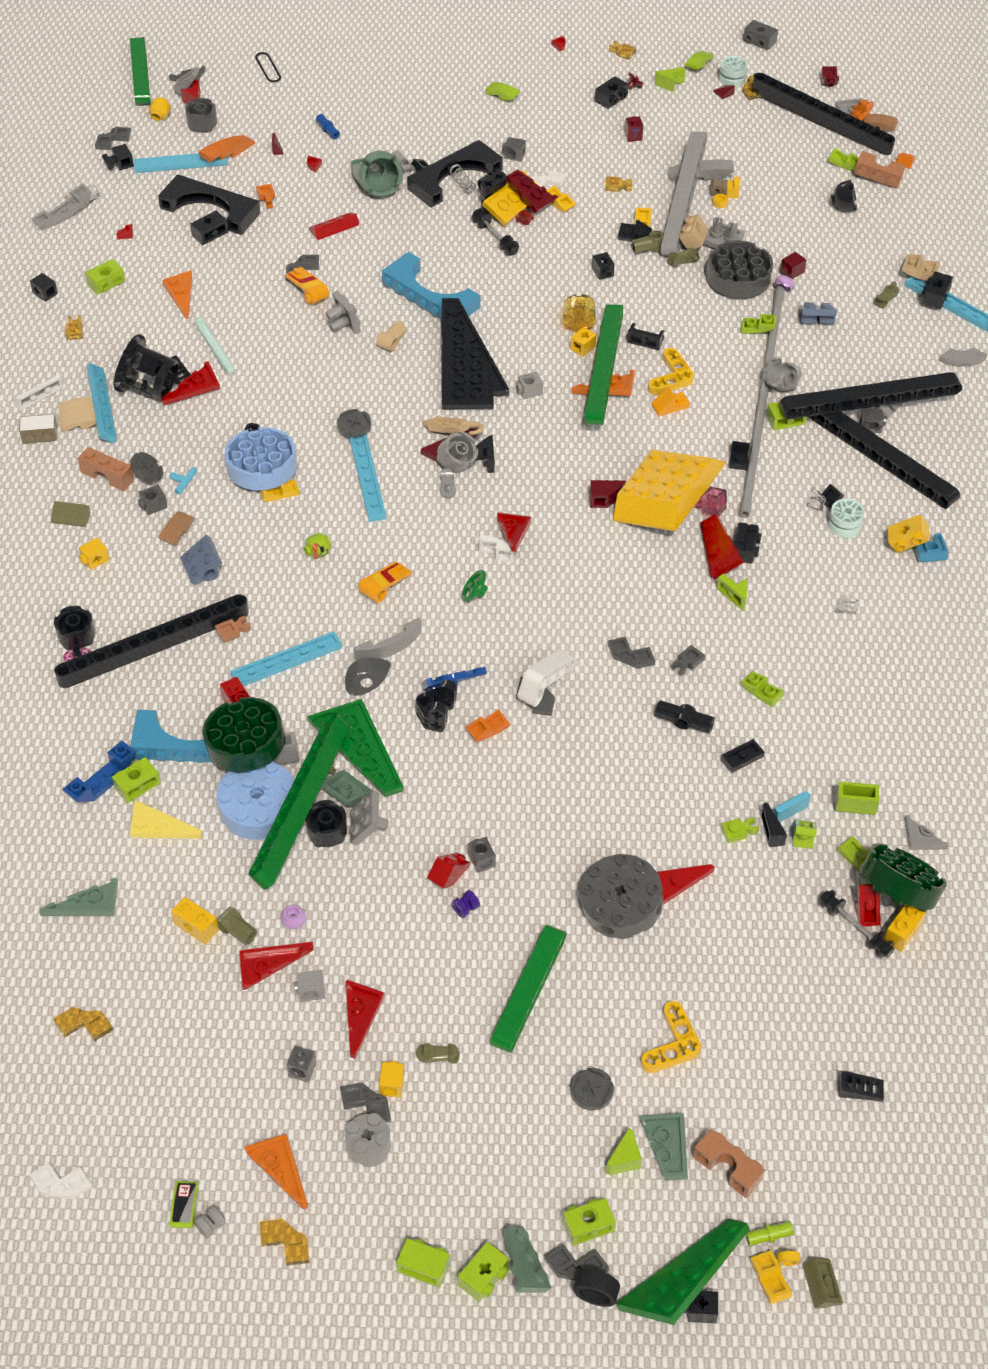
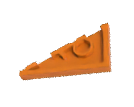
M191 270L162 280L163 286L185 319L189 318L188 315L190 314Z
M630 370V374L620 376L619 373L612 375L609 395L631 396L635 370ZM584 383L573 386L572 394H589L590 385L585 386Z
M286 1134L245 1146L246 1154L302 1209L308 1208Z

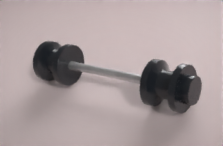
M478 208L473 212L472 221L477 223L481 229L489 227L501 239L499 247L505 250L508 256L518 252L519 243L513 241L511 235L502 237L490 225L492 218L489 214H486L483 208Z
M834 890L825 891L820 897V906L822 908L828 906L831 909L830 915L832 916L841 912L871 938L868 948H876L879 951L878 956L880 958H888L894 952L895 948L893 946L895 943L892 940L887 942L883 939L884 933L882 931L878 932L875 936L872 935L843 909L846 904L844 898L838 900L835 897L836 891Z

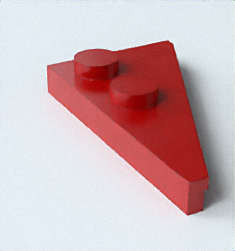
M206 361L204 367L199 371L195 370L191 376L186 377L180 382L176 390L173 392L169 391L162 398L163 406L220 389V384L209 361Z
M498 512L497 521L511 551L516 552L531 524V516Z
M712 864L657 872L663 889V905L713 873L715 867Z
M313 942L239 950L242 989L250 988L314 951Z
M346 980L350 1058L356 1059L385 998V992Z

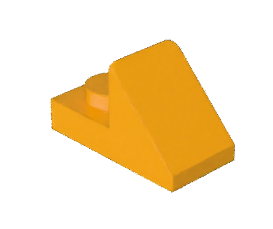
M667 387L652 402L651 406L659 417L690 408V402L683 392L673 394L671 389Z

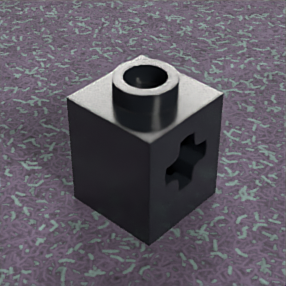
M607 252L592 256L591 268L599 280L614 276L615 264Z
M44 273L30 280L32 293L46 302L58 294L55 281Z
M701 1291L684 1312L688 1313V1322L716 1324L718 1319V1292Z

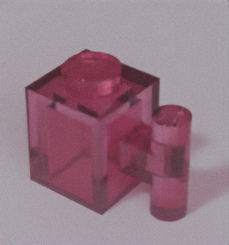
M710 486L695 504V508L700 509L703 504V513L711 516L716 514L720 517L727 508V490Z

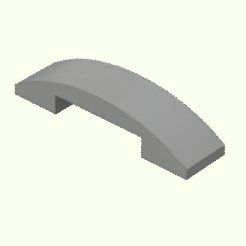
M81 183L70 191L72 196L49 213L43 210L33 217L32 220L40 229L49 228L65 221L86 203L92 194L91 190L84 183Z
M417 618L404 624L403 632L375 645L369 640L353 647L354 660L357 661L363 658L384 659L407 648L422 632L421 619Z

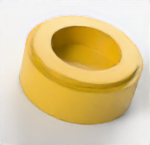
M724 194L714 195L712 200L713 206L725 208L728 205V197Z
M797 1251L777 1253V1261L781 1266L798 1265L801 1263L800 1253Z

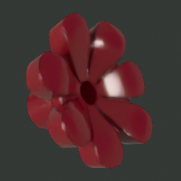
M629 72L630 82L628 83V88L632 89L634 86L642 88L643 82L639 81L637 76L635 77Z

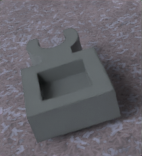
M690 645L679 654L678 660H675L672 664V669L680 667L679 675H684L688 667L693 670L705 660V654L693 645Z

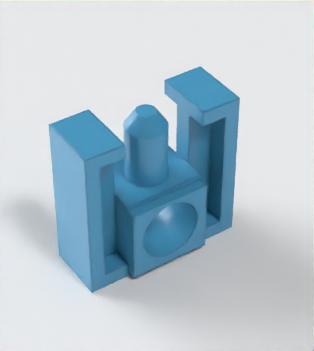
M942 533L934 534L933 542L930 539V541L923 543V545L920 544L913 547L918 562H934L947 560L949 551Z

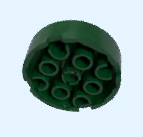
M255 697L239 698L240 701L230 704L226 702L209 714L204 722L202 734L209 758L216 766L236 773L248 772L270 764L280 754L286 739L282 719L278 709L264 699Z
M873 844L860 866V874L873 885V889L876 892L887 894L896 904L902 905L904 903L923 912L936 907L947 887L946 880L944 878L940 879L937 876L939 872L928 863L897 847L893 851L888 848L887 844Z

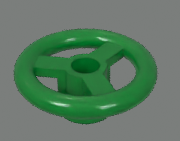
M484 570L476 571L464 585L461 593V598L464 602H469L475 597L482 598L485 595L488 586L484 584L486 581V572Z

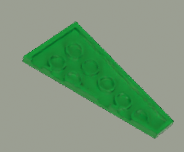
M362 699L307 716L308 722L319 732L325 718L330 713L337 712L349 725V730L339 752L384 797L404 791V786Z
M727 1219L616 1303L618 1310L674 1325L750 1230L748 1224Z

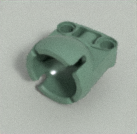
M376 150L364 158L351 161L353 178H356L365 191L375 197L390 195L397 190L396 185L400 186L403 169L400 161L392 153ZM373 163L377 164L375 169H370Z

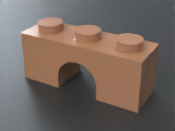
M862 151L853 174L898 188L906 165L891 161L888 166H880L875 161L876 155Z
M87 447L78 457L81 473L94 479L100 473H103L107 477L109 485L119 490L125 491L134 481L132 468L125 462L90 447Z
M710 1129L694 1147L693 1158L710 1171L718 1163L731 1165L734 1172L730 1175L728 1185L746 1199L763 1180L765 1169H763L762 1165L756 1160H751L740 1147L733 1146L719 1132Z

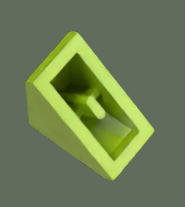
M629 1128L609 1159L606 1174L614 1175L641 1168L642 1158L632 1129Z

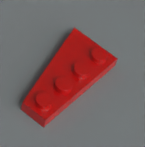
M713 514L701 522L710 575L713 579H717L722 574H726L745 563L743 558L740 557L738 549L732 543L731 537L727 534V530L719 516Z

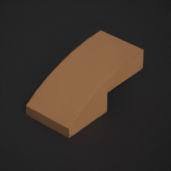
M868 114L864 122L874 127L879 126L882 131H890L896 129L898 118L884 114Z
M177 511L168 521L158 538L161 541L176 546L183 532H188L195 518Z

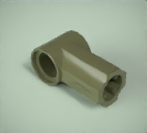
M655 230L650 232L649 236L632 240L631 245L634 254L650 250L652 252H660L663 233Z
M231 906L217 917L219 930L224 934L230 933L244 945L251 944L258 934L257 929L243 920L240 913Z

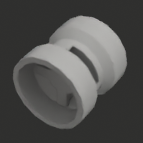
M210 1206L205 1211V1214L198 1216L193 1220V1223L198 1231L207 1239L216 1228H221L225 1224V1220L214 1206Z

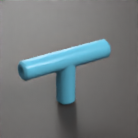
M191 467L185 476L173 472L170 473V479L180 482L175 489L176 494L180 495L197 473L195 467Z

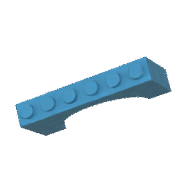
M409 251L382 270V283L385 286L393 289L441 320L442 298H459L468 316L481 308V295L469 288L458 293L441 294L422 287L415 279L416 275L421 271L420 258Z
M137 710L130 747L136 751L133 759L141 760L146 757L148 760L212 762L209 758L204 739L183 740L173 737L160 727L156 710Z

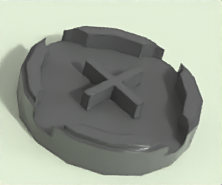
M358 409L346 410L337 419L338 431L342 435L352 438L367 434L372 425L370 415L363 410L362 412L358 411Z
M139 452V454L135 453L131 457L130 466L132 470L144 481L156 483L163 476L162 466H158V461L150 454Z
M593 1067L577 1072L572 1078L570 1085L571 1098L582 1109L594 1111L606 1107L612 1100L614 1093L611 1077L603 1070Z

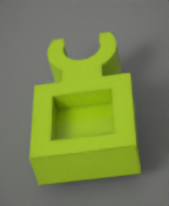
M739 818L721 823V829L727 843L747 839V833L751 835L757 834L759 826H750L755 824L756 819L748 818L746 822L742 823Z

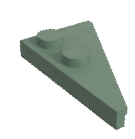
M112 878L110 883L100 887L95 885L88 890H82L67 896L68 900L58 904L54 902L47 904L45 907L40 908V915L114 916L118 880L117 878Z

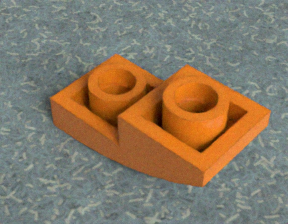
M860 100L858 104L853 106L854 110L849 115L863 120L872 110L874 101Z

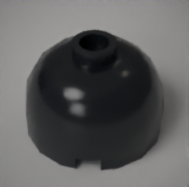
M852 179L840 182L834 189V195H831L832 203L836 204L838 209L843 212L857 211V204L854 203L857 199Z

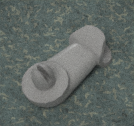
M444 468L440 473V493L444 498H452L456 494L453 480L454 473L451 469Z

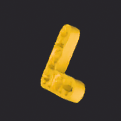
M675 348L664 350L663 360L672 373L651 379L648 391L652 395H660L667 387L673 391L693 383L694 373L678 350ZM675 365H681L682 368H676ZM670 380H671V381H674L675 383H674V384H670V383H668L667 381H670Z
M670 1001L666 1003L663 1013L675 1042L649 1050L642 1055L641 1067L647 1073H655L693 1060L700 1054V1041L683 1006L679 1002ZM670 1009H673L674 1012L677 1011L676 1017L678 1020L675 1021L674 1014L669 1013ZM684 1026L688 1029V1032L680 1034L676 1031V1028ZM687 1045H690L692 1048L695 1047L694 1051L687 1049ZM667 1051H674L677 1057L675 1059H668L665 1053ZM651 1059V1061H655V1064L651 1065L650 1062L647 1063V1060Z

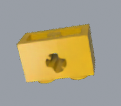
M921 514L888 526V543L896 553L930 541L929 524Z
M185 896L171 910L174 925L204 945L219 931L217 917Z
M905 904L887 929L885 940L887 942L892 940L895 943L893 947L903 952L922 926L926 912Z

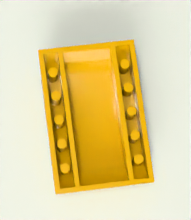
M651 450L618 492L613 520L615 522L676 531L725 466V461L703 456Z

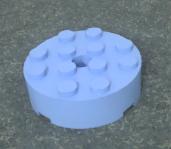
M258 427L256 431H242L235 435L225 448L228 476L236 485L252 491L279 487L289 481L297 470L296 447L293 439L285 432L275 428Z
M274 762L248 772L236 773L228 771L221 779L216 794L222 823L230 829V832L239 837L251 840L265 839L295 779L287 769Z

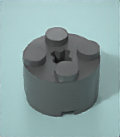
M201 97L195 98V101H189L185 105L187 125L190 131L209 133L217 124L215 103L213 104L208 98Z

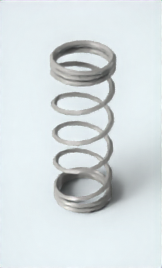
M459 164L453 165L450 168V174L454 176L457 182L459 180L462 182L465 177H468V181L471 182L463 183L464 187L461 182L459 184L466 193L473 192L476 188L475 183L469 180V176H466V173L462 179L458 180L459 175L457 174L461 170V173L465 172H463ZM459 166V171L452 174V169ZM469 184H474L472 190L466 191V188H469L467 187Z

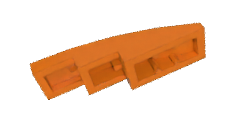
M245 135L228 137L201 149L199 156L208 162H212L216 158L223 160L228 156L234 158L254 145L255 141Z

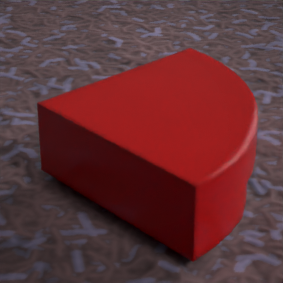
M560 36L551 40V45L558 51H563L566 46L565 37Z
M308 155V168L313 172H317L322 165V159Z
M133 224L125 225V228L117 231V239L133 238Z

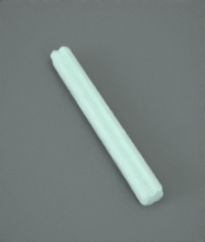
M203 318L195 319L196 327L227 374L234 373L233 364Z

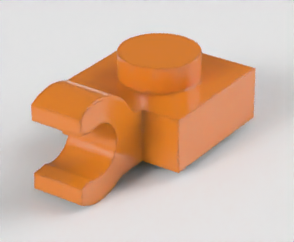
M272 184L256 186L259 199L265 200L267 209L273 208L272 198H275V192Z

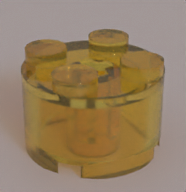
M573 294L566 298L563 304L562 322L567 329L577 333L583 327L590 330L596 322V306L593 298L586 294H582V296Z

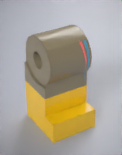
M734 177V180L714 178L711 181L710 191L713 196L724 194L728 198H739L740 177Z

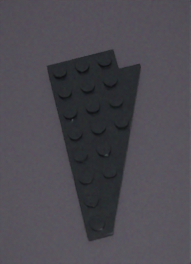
M442 298V409H494V395H509V387L459 298Z

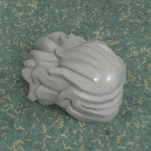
M773 357L771 361L765 363L763 369L765 373L763 374V379L767 385L779 391H790L796 388L798 381L802 377V371L799 366L794 363H782L781 358Z

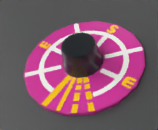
M74 648L67 651L63 655V659L68 661L91 651L87 648Z

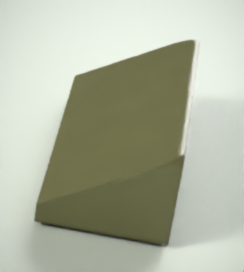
M54 501L51 523L86 527L91 515L89 505Z
M811 1258L804 1263L803 1269L814 1307L820 1309L842 1305L843 1301L831 1260Z

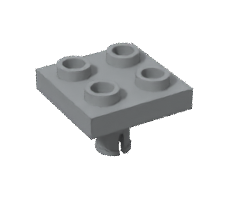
M372 790L356 806L352 807L350 811V843L354 845L360 844L376 828L381 831L387 829L389 820L379 817L378 792Z

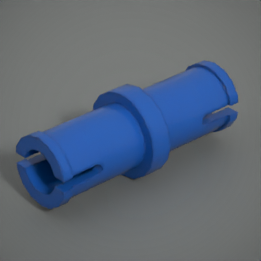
M323 114L317 115L316 121L322 126L323 131L327 132L333 139H337L340 136V132L334 127L333 122L328 120Z

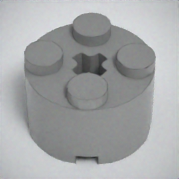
M465 432L450 434L438 447L437 461L443 467L451 469L452 472L458 473L475 461L478 455V448L476 449L474 438Z
M362 1114L347 1123L345 1142L349 1158L354 1163L357 1162L364 1167L377 1166L387 1158L391 1148L390 1129L386 1121L379 1114Z

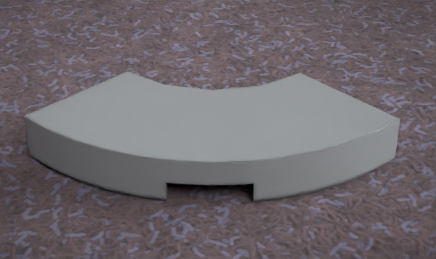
M975 347L964 351L950 348L941 356L940 361L952 366H974L985 361L987 354Z

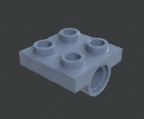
M804 302V305H800L801 324H816L817 316L819 324L835 323L837 309L831 303H821V306H818L812 302Z
M208 535L201 538L180 557L188 577L194 585H197L202 580L212 581L219 575L217 567L222 561L211 537Z

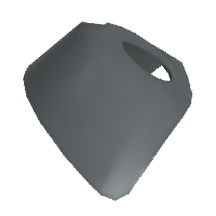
M363 658L355 661L348 667L346 672L345 686L347 690L355 696L364 695L374 690L386 678L391 663L380 658ZM368 678L372 680L373 684L370 687H363L360 682Z

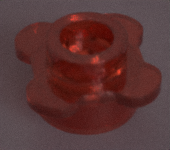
M522 210L519 212V217H516L515 220L523 225H529L530 221L534 220V216L531 215L530 211Z

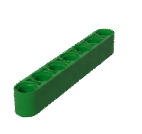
M130 38L135 104H151L145 38Z
M546 925L493 1033L490 1042L491 1046L512 1053L564 944L567 935L566 931L550 925Z

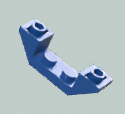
M121 740L107 752L109 762L85 782L76 777L62 789L63 792L76 802L95 801L113 786L112 776L130 766L136 751Z

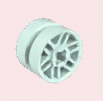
M728 56L722 59L719 75L720 83L722 85H734L735 88L743 86L747 76V61L739 56Z
M840 499L832 505L829 519V529L831 532L842 538H851L858 535L861 531L865 513L863 506L853 499Z

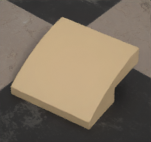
M907 254L902 271L912 277L927 281L929 277L933 276L934 271H939L940 261H924V255Z
M92 397L76 398L59 403L60 428L64 432L77 426L84 430L97 424Z

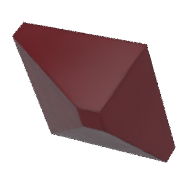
M724 85L713 90V92L720 98L725 99L734 94L735 86Z
M273 133V155H283V149L276 134Z

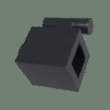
M126 144L112 147V156L102 155L108 169H113L114 164H116L119 171L134 167L132 153Z

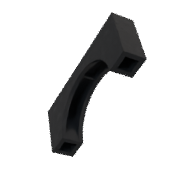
M477 140L407 177V189L432 208L443 202V189L439 184L445 177L451 175L449 171L453 165L459 164L463 171L475 170L488 174L495 169L503 170V157L482 141ZM456 166L452 169V174L459 168V166Z
M179 174L158 195L160 209L172 213L180 207L194 203H207L218 206L229 214L226 218L228 230L239 235H243L260 214L259 200Z

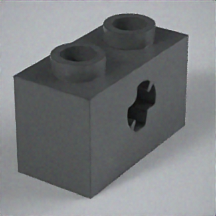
M752 20L744 28L743 41L769 50L777 42L778 29Z

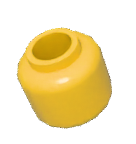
M163 97L154 98L149 107L151 117L157 121L165 120L171 110L168 100Z

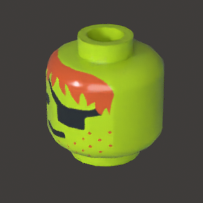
M316 533L305 539L303 549L307 556L318 559L327 555L332 545L327 535Z

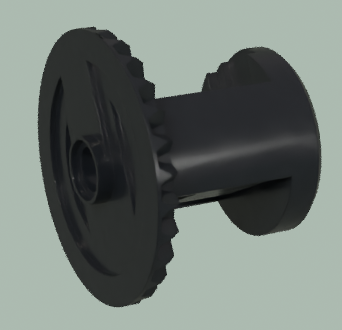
M136 334L127 344L117 365L113 383L114 390L120 393L131 387L162 400L174 385L179 369L178 362L147 348L145 337L141 334ZM139 371L150 376H156L153 388L147 386L148 379H143L142 383L135 381Z

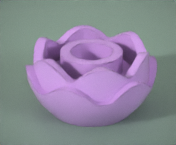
M780 275L775 279V285H778V287H784L787 291L794 289L793 279L784 275Z
M289 905L281 912V923L288 929L300 928L306 922V912L298 905Z

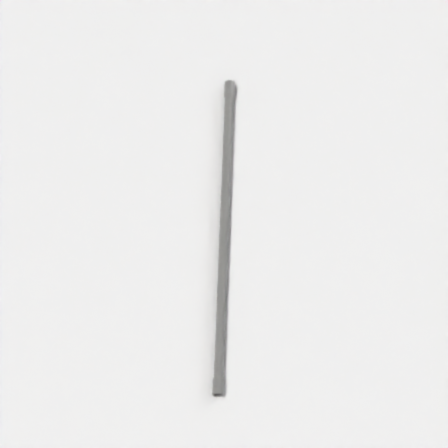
M781 286L775 289L772 315H777L775 329L769 331L765 363L771 361L775 353L782 302L785 295V288ZM763 375L743 500L739 513L743 518H748L751 513L752 494L769 392V385L763 379Z

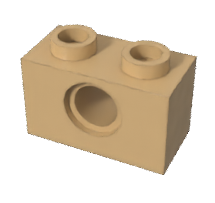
M699 214L687 217L681 229L679 238L687 249H697L703 246L708 227Z

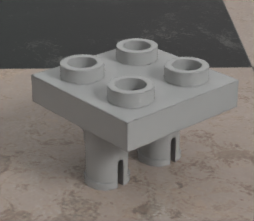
M714 217L713 226L707 232L703 244L717 249L718 245L724 242L742 240L745 236V231L738 229L737 223L729 222L727 225L723 223V218H720L719 222V217Z
M336 290L332 293L335 307L325 312L328 320L332 321L329 323V327L335 333L340 328L348 326L356 335L361 332L359 326L361 322L356 315L357 309L354 304L349 303L344 294L341 295Z

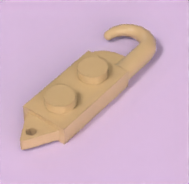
M435 416L433 419L422 421V424L429 431L452 434L464 432L469 428H475L477 430L470 431L469 435H477L484 430L482 423L466 421V419Z

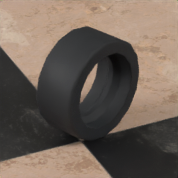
M582 1269L577 1274L573 1292L587 1303L611 1307L616 1304L620 1283L605 1272Z

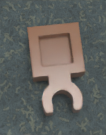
M242 616L236 622L230 619L215 625V631L222 642L225 643L240 637V631H249L251 625L250 623L244 624L247 620L245 616Z

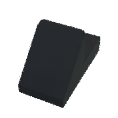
M637 219L635 225L621 223L618 240L631 242L634 239L649 236L652 228Z
M489 435L476 445L478 455L475 461L483 460L484 466H487V473H495L493 435Z
M732 441L730 469L747 470L750 443Z

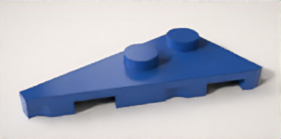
M480 667L469 671L442 675L434 680L427 678L421 685L423 690L428 689L430 691L439 688L443 680H451L458 685V681L485 675L487 671L485 667Z

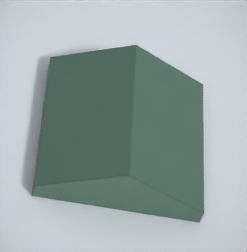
M344 769L326 777L321 788L350 807L356 806L363 797L372 791V789Z

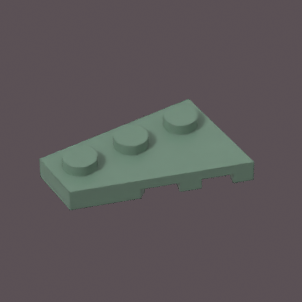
M684 1113L639 1116L665 1181L688 1179Z
M523 1226L506 1227L503 1230L507 1253L513 1259L514 1265L511 1266V1272L517 1278L518 1283L514 1285L516 1292L546 1293L552 1287L548 1281L547 1273L543 1270L538 1259V1254L529 1240L528 1232Z

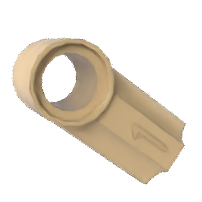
M400 321L394 323L386 332H381L378 335L376 345L393 352L398 345V341L407 332V327Z

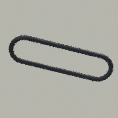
M266 52L257 53L255 59L267 80L270 82L280 81L281 75L270 55ZM265 54L268 56L279 76L277 80L269 79L257 58L258 55Z

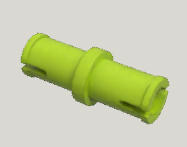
M790 1220L772 1226L767 1224L765 1228L748 1232L746 1239L749 1247L768 1241L769 1243H774L776 1239L793 1236L794 1229Z

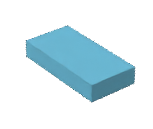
M804 791L775 807L774 814L779 822L809 807L811 795Z

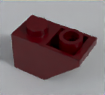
M590 480V508H609L617 500L618 492L625 485L626 480Z

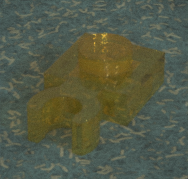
M613 41V46L609 45L610 52H616L617 56L629 60L636 54V48L624 43L620 45L619 42Z
M607 176L605 191L621 192V189L630 192L632 191L633 180H622V177Z
M78 315L76 320H72V316H69V324H66L65 328L66 340L83 339L81 316Z

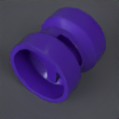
M467 890L462 894L461 898L453 900L451 905L456 914L464 919L471 910H476L480 907V901L471 890Z

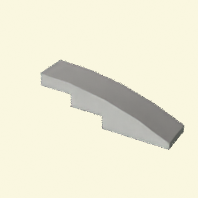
M702 160L698 178L703 177L704 181H708L735 172L733 160ZM682 164L669 167V175L672 182L678 180Z

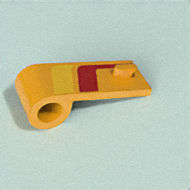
M302 267L294 268L293 271L285 274L287 279L304 290L303 298L307 304L314 305L330 296L327 286Z
M395 561L363 578L359 582V592L374 602L380 603L386 597L388 588L412 575V571Z

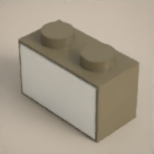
M55 414L20 417L19 432L22 444L57 441L58 426Z

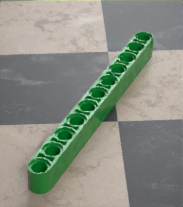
M606 304L585 411L586 425L604 424L623 320V305Z
M332 712L325 718L249 870V876L262 889H268L276 881L349 730V725L337 712Z

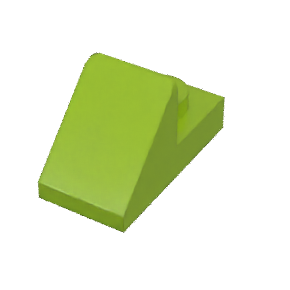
M684 67L655 71L654 84L666 90L674 91L675 84L684 83L686 70Z
M725 574L719 576L717 590L742 611L745 609L748 578L736 584Z
M795 819L794 847L813 848L814 838L817 833L816 822Z

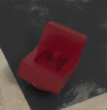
M822 66V86L833 87L837 85L839 81L837 66Z

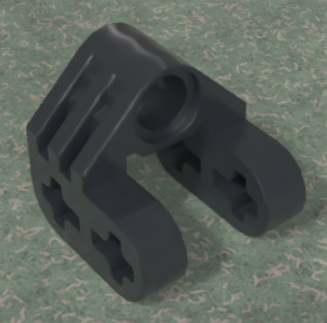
M499 169L488 173L477 182L485 198L481 201V208L487 214L490 212L482 205L483 201L507 184V175Z
M443 680L439 688L424 692L416 697L415 713L423 728L435 732L444 731L448 722V710L454 708L457 700L458 687L456 683L451 680Z

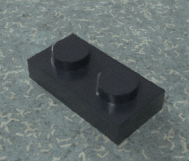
M752 739L722 754L721 760L733 773L763 758L765 752Z

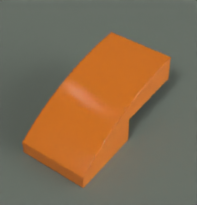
M498 709L485 719L479 717L465 728L474 740L479 742L510 727V723Z

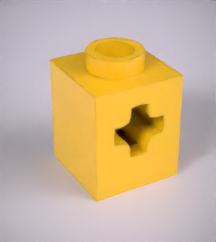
M583 327L571 336L570 350L584 357L596 347L597 334Z
M98 537L78 547L80 562L83 565H87L90 570L109 561L107 547Z
M397 1061L382 1062L379 1094L387 1097L402 1098L405 1076L404 1064Z

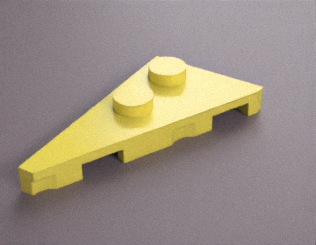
M135 801L130 830L132 838L202 839V831L146 804Z

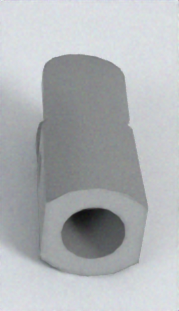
M399 150L392 152L400 161L403 174L408 170H413L411 162Z

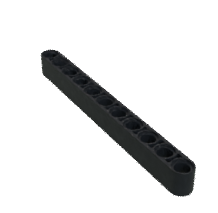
M764 73L754 74L752 82L753 92L883 155L892 154L895 144V137Z
M948 372L783 397L779 405L786 419H795L951 396L960 393L963 386L956 373Z
M843 412L808 417L940 507L947 509L960 499L961 494L956 487Z
M242 594L234 595L63 662L54 669L58 686L61 688L72 687L215 630V625L232 619L236 622L242 616L247 617L249 614L247 597Z

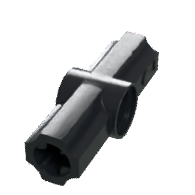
M662 700L658 702L654 715L674 722L675 726L680 729L687 730L690 727L709 734L715 722V717L697 712L689 704L678 706Z

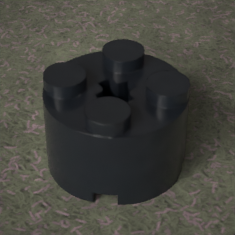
M76 605L60 610V614L54 618V626L59 643L66 650L90 646L95 637V628L90 611L81 609V606Z
M321 800L314 803L306 817L307 835L315 847H332L342 844L347 834L346 812L341 805L335 804L332 800Z

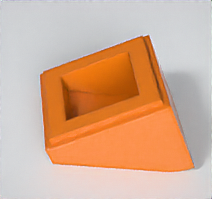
M902 152L898 155L897 163L906 165V168H911L916 157Z

